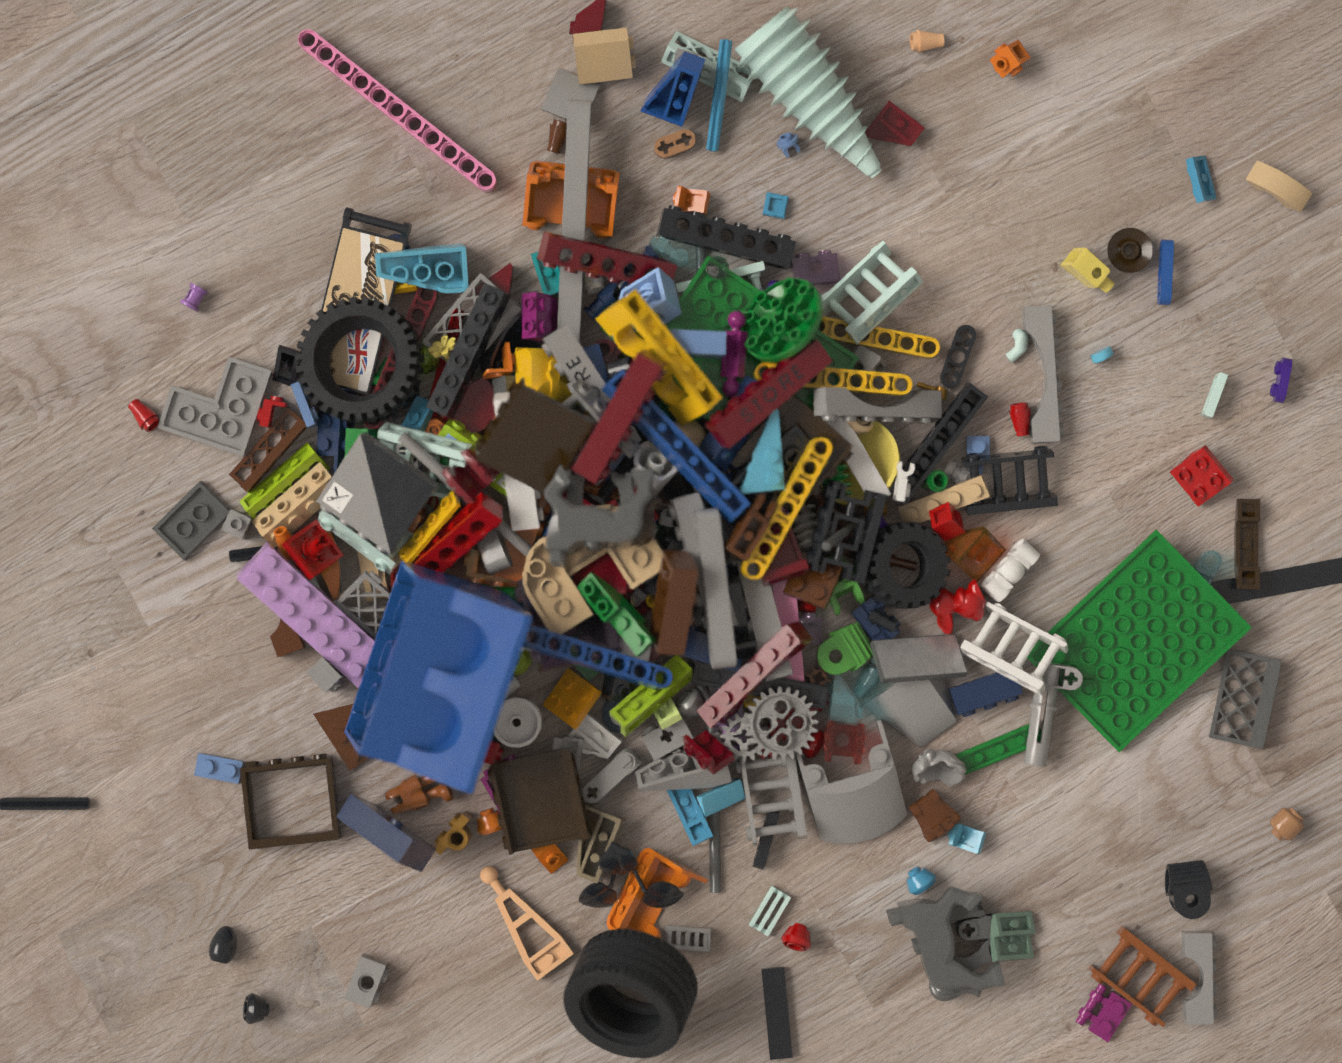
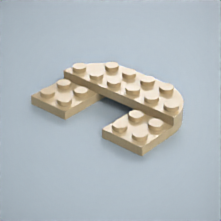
M613 505L596 506L613 513L619 508V506ZM546 536L541 538L529 551L522 578L526 595L548 631L562 635L593 615L570 576L609 552L633 590L659 574L663 551L654 538L649 544L644 546L633 545L624 548L601 547V551H589L586 547H581L573 555H567L566 567H554L549 563L550 554L546 551Z

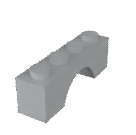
M1208 930L1181 931V954L1194 960L1200 972V981L1196 990L1191 995L1182 999L1183 1022L1186 1025L1214 1024V1018H1217V1005L1213 1004V996L1217 995V984L1213 982V973H1216L1217 970L1216 959H1213V950H1216V938Z

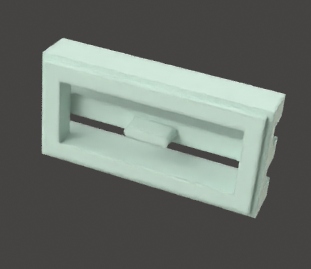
M1222 372L1215 374L1201 413L1203 417L1213 418L1228 377L1227 374Z
M771 885L749 922V926L769 936L791 897ZM773 892L776 893L777 895L775 899L773 900L772 904L770 905L760 924H756L755 922L757 921L758 917L760 916L761 912L763 911ZM783 897L784 900L767 929L763 928L780 898Z

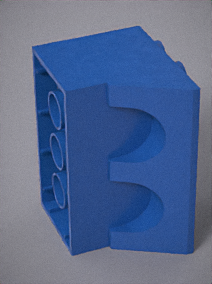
M401 560L344 731L358 754L396 764L401 768L463 792L473 794L532 616L502 590Z

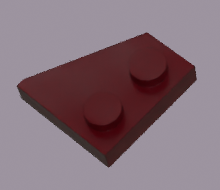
M889 100L865 133L867 138L912 146L925 128Z

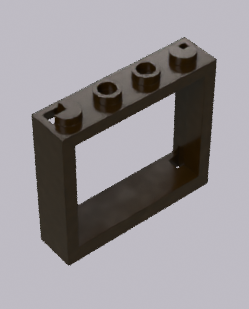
M327 753L315 754L313 759L305 760L304 756L290 757V762H282V758L270 759L268 764L259 765V761L246 762V767L240 768L249 850L339 840L342 838L340 820L337 818L339 808L333 757H327ZM326 765L333 830L258 838L251 773Z

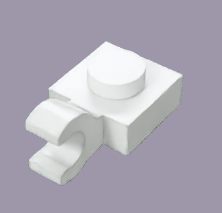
M898 461L892 500L905 502V497H909L910 484H907V477L914 472L915 465L910 463L909 470L905 472L902 470V462Z

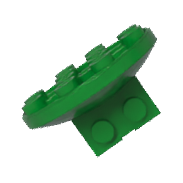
M787 278L757 293L754 302L744 314L746 323L742 327V331L747 332V341L744 343V346L755 358L764 362L781 361L799 352L812 339L822 319L823 300L819 291L804 279Z

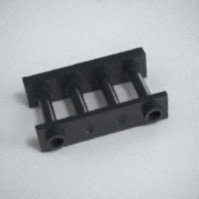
M1048 446L1034 447V450L982 456H980V453L966 454V457H962V465L964 467L969 466L970 479L979 476L978 465L992 464L994 496H992V499H982L966 505L965 511L967 515L1058 506L1056 494L1054 492L1051 493V490L1048 489L1046 458L1054 457L1052 449H1048ZM1037 459L1039 491L1037 494L1029 495L1026 492L1024 460ZM1015 461L1017 493L1014 497H1006L1003 494L1001 463Z

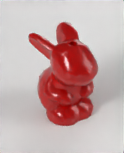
M973 579L968 584V588L959 587L955 593L946 588L939 589L940 595L936 599H931V603H929L931 612L937 616L939 628L945 634H952L954 629L952 615L957 613L964 618L972 619L976 622L980 621L985 614L983 610L986 600L976 579Z

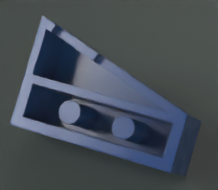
M684 51L647 95L640 111L682 127L689 113L706 59Z

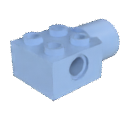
M659 267L621 290L619 300L636 289L663 324L682 314L674 280ZM631 324L634 332H637L636 328Z

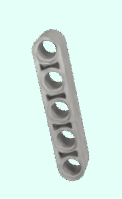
M484 488L481 492L488 496L486 488ZM461 498L462 504L465 507L467 503ZM495 528L486 535L484 540L477 542L485 567L490 575L513 566L503 535Z

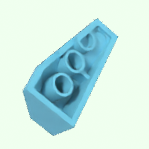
M462 243L375 253L377 277L446 294L464 292L469 287L466 246Z

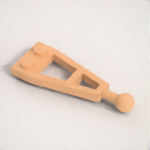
M486 866L481 870V880L486 884H490L498 894L495 901L523 962L537 981L574 954L558 931L511 888L508 890L504 889L497 879L498 872L494 867ZM508 897L526 912L514 922L504 903V900ZM530 918L534 919L554 938L552 942L531 957H529L516 929Z

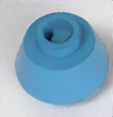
M916 866L907 873L909 875L906 879L910 894L913 895L926 891L936 882L935 874L925 867L920 869L919 866Z

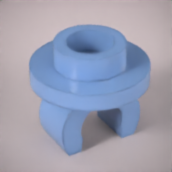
M788 132L779 137L776 143L777 147L782 149L783 154L787 158L790 157L788 154L790 147H794L797 152H800V146L796 143L799 139L797 134Z

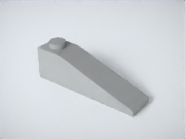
M719 732L711 733L721 743ZM679 748L672 751V755L663 760L657 759L635 772L639 791L712 788L732 782L728 765L713 775L707 769H702L694 757L690 758L684 749L680 750Z

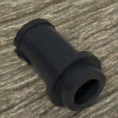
M873 608L867 618L871 625L876 624L891 633L898 622L897 619L881 612L880 608Z

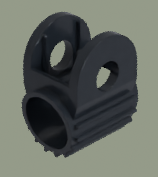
M1204 861L1167 864L1165 871L1166 896H1169L1172 908L1188 919H1198L1204 916L1210 908V891L1213 890L1210 875ZM1193 894L1194 900L1186 904L1187 896Z

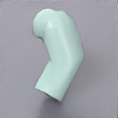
M1016 329L1013 332L1012 336L1015 339V347L1005 354L1011 363L1024 354L1028 348V334L1022 329Z

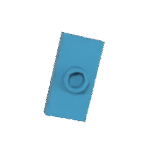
M416 395L401 426L424 432L434 413L433 410L426 407L429 400Z

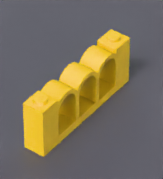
M636 289L609 306L596 318L609 336L613 335L617 346L625 354L633 357V360L639 351L646 349L650 353L653 350L660 359L667 362L664 369L667 373L661 383L657 382L654 389L658 397L670 406L668 409L682 426L709 411L723 398ZM631 324L636 328V330L640 333L644 340L634 332ZM671 374H673V376L677 379V381L681 384V386H682L685 390H683L682 388H680V387L675 383V381L673 380Z

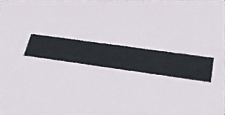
M1342 558L1260 573V590L1236 589L1235 578L1209 582V584L1229 604L1342 583Z

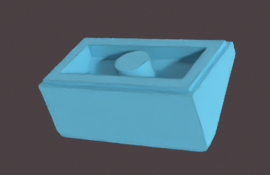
M734 778L730 783L719 785L696 796L704 817L745 799L740 778Z

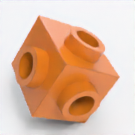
M1018 39L1009 45L1004 43L994 50L996 55L990 59L994 70L1002 78L1009 74L1013 77L1023 70L1022 65L1031 57Z

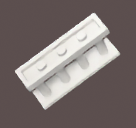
M987 602L985 606L990 616L975 641L970 643L964 640L960 646L962 654L1042 696L1046 689L1042 676L1058 650L1067 654L1068 645L1065 643L1066 640L1057 634L1052 636L1008 613L1007 609L998 603L993 605ZM998 619L1009 623L1010 626L995 651L989 653L983 650V644ZM1020 629L1030 636L1016 660L1008 663L1003 660L1002 656L1017 630ZM1039 639L1050 646L1035 672L1028 674L1023 671L1022 666Z

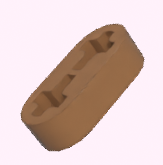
M684 129L661 137L655 142V153L659 158L667 159L689 151L695 145V135L692 131ZM684 134L686 137L692 138L688 146H685L684 143L676 144L677 141L682 140V135ZM664 142L665 145L673 143L674 146L668 148V153L664 154L663 151H658L661 147L660 143Z

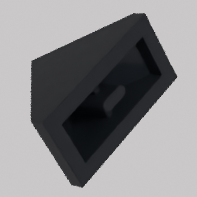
M279 345L273 381L288 386L296 383L299 374L296 372V366H300V362L295 360L296 353L301 354L300 351Z

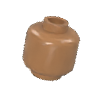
M1292 807L1289 809L1282 808L1270 820V824L1273 827L1271 832L1280 841L1283 838L1292 841L1304 829V818Z

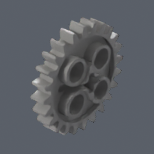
M778 686L776 693H774L772 688H768V695L760 692L761 700L757 698L752 699L755 707H747L752 713L744 715L745 718L750 720V723L744 724V727L750 728V731L745 736L753 737L749 744H758L755 749L756 752L764 749L763 757L772 753V760H775L777 755H780L781 761H785L786 754H788L790 759H794V752L802 755L801 747L805 749L810 748L806 743L807 740H815L810 734L818 732L817 729L812 727V724L818 723V720L812 719V716L817 712L809 710L813 703H804L806 695L798 698L799 690L790 694V687H787L785 692H782L781 686ZM777 701H782L786 706L782 714L775 711L774 706ZM791 708H794L795 712L784 722L786 727L779 728L770 739H767V735L778 725L776 720L783 719ZM795 716L802 719L803 724L800 729H795L791 724ZM762 718H767L770 721L771 725L767 731L762 730L759 726ZM780 733L787 736L788 740L785 746L778 745L776 737Z

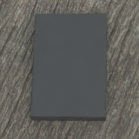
M199 481L152 529L185 561L226 520L230 509L202 481Z

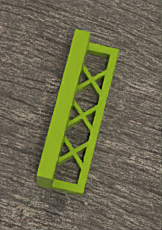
M306 442L239 502L245 511L255 519L257 517L256 513L259 510L269 507L279 493H285L292 487V482L296 478H302L307 474L309 467L316 461L318 463L321 462L328 470L330 467L316 453L313 447Z
M675 655L662 666L669 669L673 676L672 682L668 687L652 689L640 685L610 710V716L621 726V733L625 737L692 681V668L680 656ZM658 672L656 674V681L661 684L663 676Z

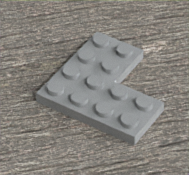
M228 357L215 399L171 385L157 428L245 457L257 420L259 407L261 408L273 371Z

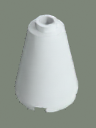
M646 441L640 445L641 449L634 454V469L654 470L653 496H656L676 474L677 469L652 443H649L650 441Z

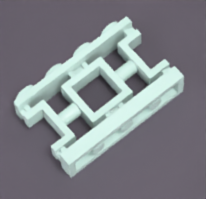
M385 422L378 430V441L395 453L397 443L401 444L398 441L399 437L406 432L438 462L440 461V455L451 457L449 466L442 465L445 468L465 467L468 464L461 453L466 449L472 450V444ZM407 448L405 455L397 453L412 464L413 454ZM431 470L430 474L425 473L435 481L437 480V476ZM439 483L441 485L437 491L430 496L444 498L452 489L446 484Z

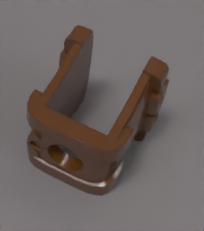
M933 788L916 800L915 803L908 806L920 825L923 837L928 843L941 837L962 818L958 812L942 800Z

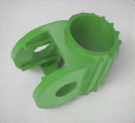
M844 579L837 583L829 601L836 616L841 614V606L837 600L840 596L852 592L856 602L860 604L865 603L864 596L857 582Z
M859 622L830 632L829 635L831 637L819 645L816 654L821 668L835 675L842 674L849 669L852 673L873 656L870 641ZM837 649L841 652V658L837 662H832L829 659V654L832 650Z

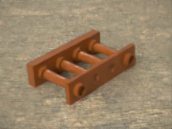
M1121 926L1116 932L1121 936L1119 939L1120 943L1099 970L1090 965L1088 969L1093 972L1091 977L1101 985L1103 982H1106L1147 1014L1145 1019L1153 1026L1159 1024L1164 1027L1166 1023L1159 1017L1180 990L1187 988L1192 991L1197 984ZM1131 946H1134L1139 950L1136 954L1138 956L1115 984L1106 977V974L1127 948L1130 949ZM1153 961L1157 964L1154 968L1156 969L1155 972L1133 998L1124 991V988L1145 962ZM1171 975L1175 978L1172 982L1174 984L1152 1012L1149 1011L1141 1003L1162 976Z

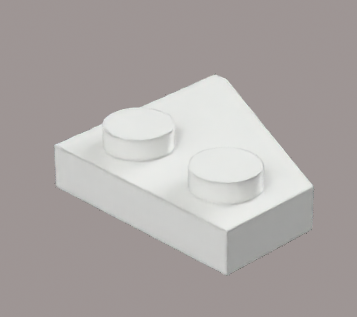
M589 712L577 730L573 729L568 735L584 738L582 753L594 754L608 759L623 741ZM566 741L565 748L573 746V750H577L578 743Z

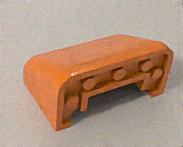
M533 161L530 163L526 179L522 226H527L531 230H539L546 225V222L562 224L565 164L546 161ZM589 167L586 227L591 228V232L598 238L612 237L620 173L611 169Z

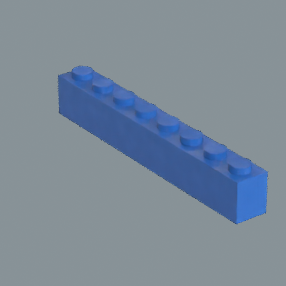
M623 369L607 382L602 389L610 400L626 374ZM652 400L649 403L645 402L642 407L644 410L642 417L638 422L634 421L633 424L714 508H718L719 514L730 524L751 503Z

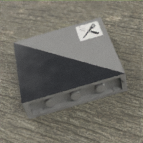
M365 432L360 434L316 502L321 505V509L326 513H333L339 517V522L344 526L356 529L358 531L357 534L367 541L370 539L377 544L376 548L383 553L392 554L397 551L398 548L396 546L430 495L435 493L441 484Z

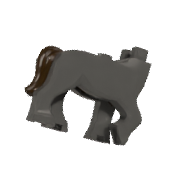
M559 466L556 475L544 491V496L554 511L546 539V551L550 554L549 563L554 567H566L567 555H573L581 547H586L589 551H601V547L624 548L633 545L644 546L649 544L653 540L656 531L654 512L657 505L661 502L659 497L653 496L654 470L631 469L632 473H625V475L610 472L611 480L618 487L620 493L619 508L613 513L604 508L583 505L586 478L570 470H564L562 466ZM633 480L635 481V483H636V485H637V492H636V494L634 493V490H633V485H632ZM567 489V497L565 500L562 497V494Z

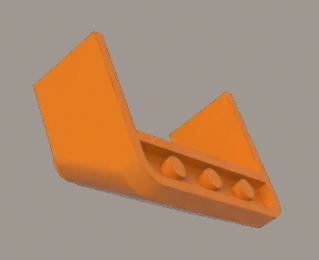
M651 848L643 849L637 858L638 864L636 869L647 889L656 882H669L678 888H684L690 883L691 878L705 884L708 879L691 868ZM633 871L630 872L608 915L607 927L609 930H638L661 938V932L654 924L662 908L650 907L643 902L645 893L642 892Z

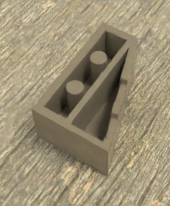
M585 803L592 836L589 839H579L576 875L598 884V882H603L606 874L599 868V859L606 852L612 841L618 842L626 819Z

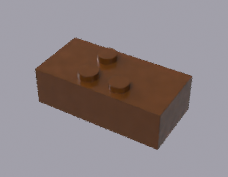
M663 550L649 630L656 640L653 645L657 654H685L689 626H692L694 621L692 607L697 603V591L695 590L699 569L690 552Z

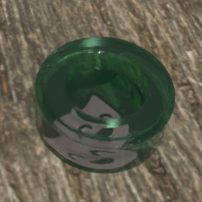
M721 256L710 258L706 264V273L712 279H722L729 271L727 260Z

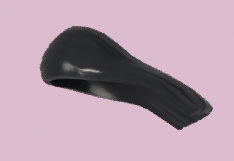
M522 314L515 316L504 329L497 342L484 352L480 361V368L483 374L487 369H503L501 348L506 342L510 343L511 353H514L517 347L542 348L543 342L522 339Z

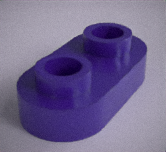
M1282 357L1280 361H1276L1274 374L1277 375L1276 382L1272 383L1270 389V396L1273 397V402L1284 403L1292 369V359Z

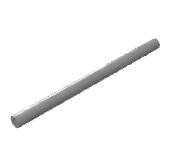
M404 432L398 441L450 487L446 482L447 479L442 474L445 467ZM502 520V523L495 529L527 557L532 546L519 534L512 531V528Z

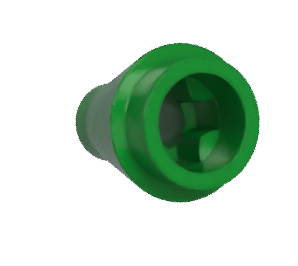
M933 470L921 487L925 490L942 492L947 487L948 477L941 470Z

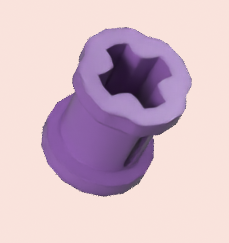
M190 283V289L185 298L181 299L180 303L198 312V306L204 295H207L208 292Z

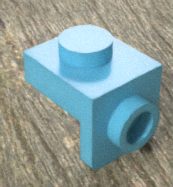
M957 823L949 831L948 839L950 840L948 844L980 854L987 833Z

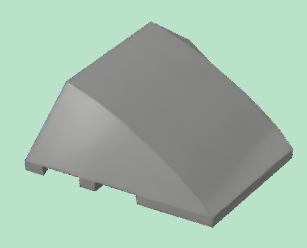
M944 679L896 682L862 705L920 748L957 722Z

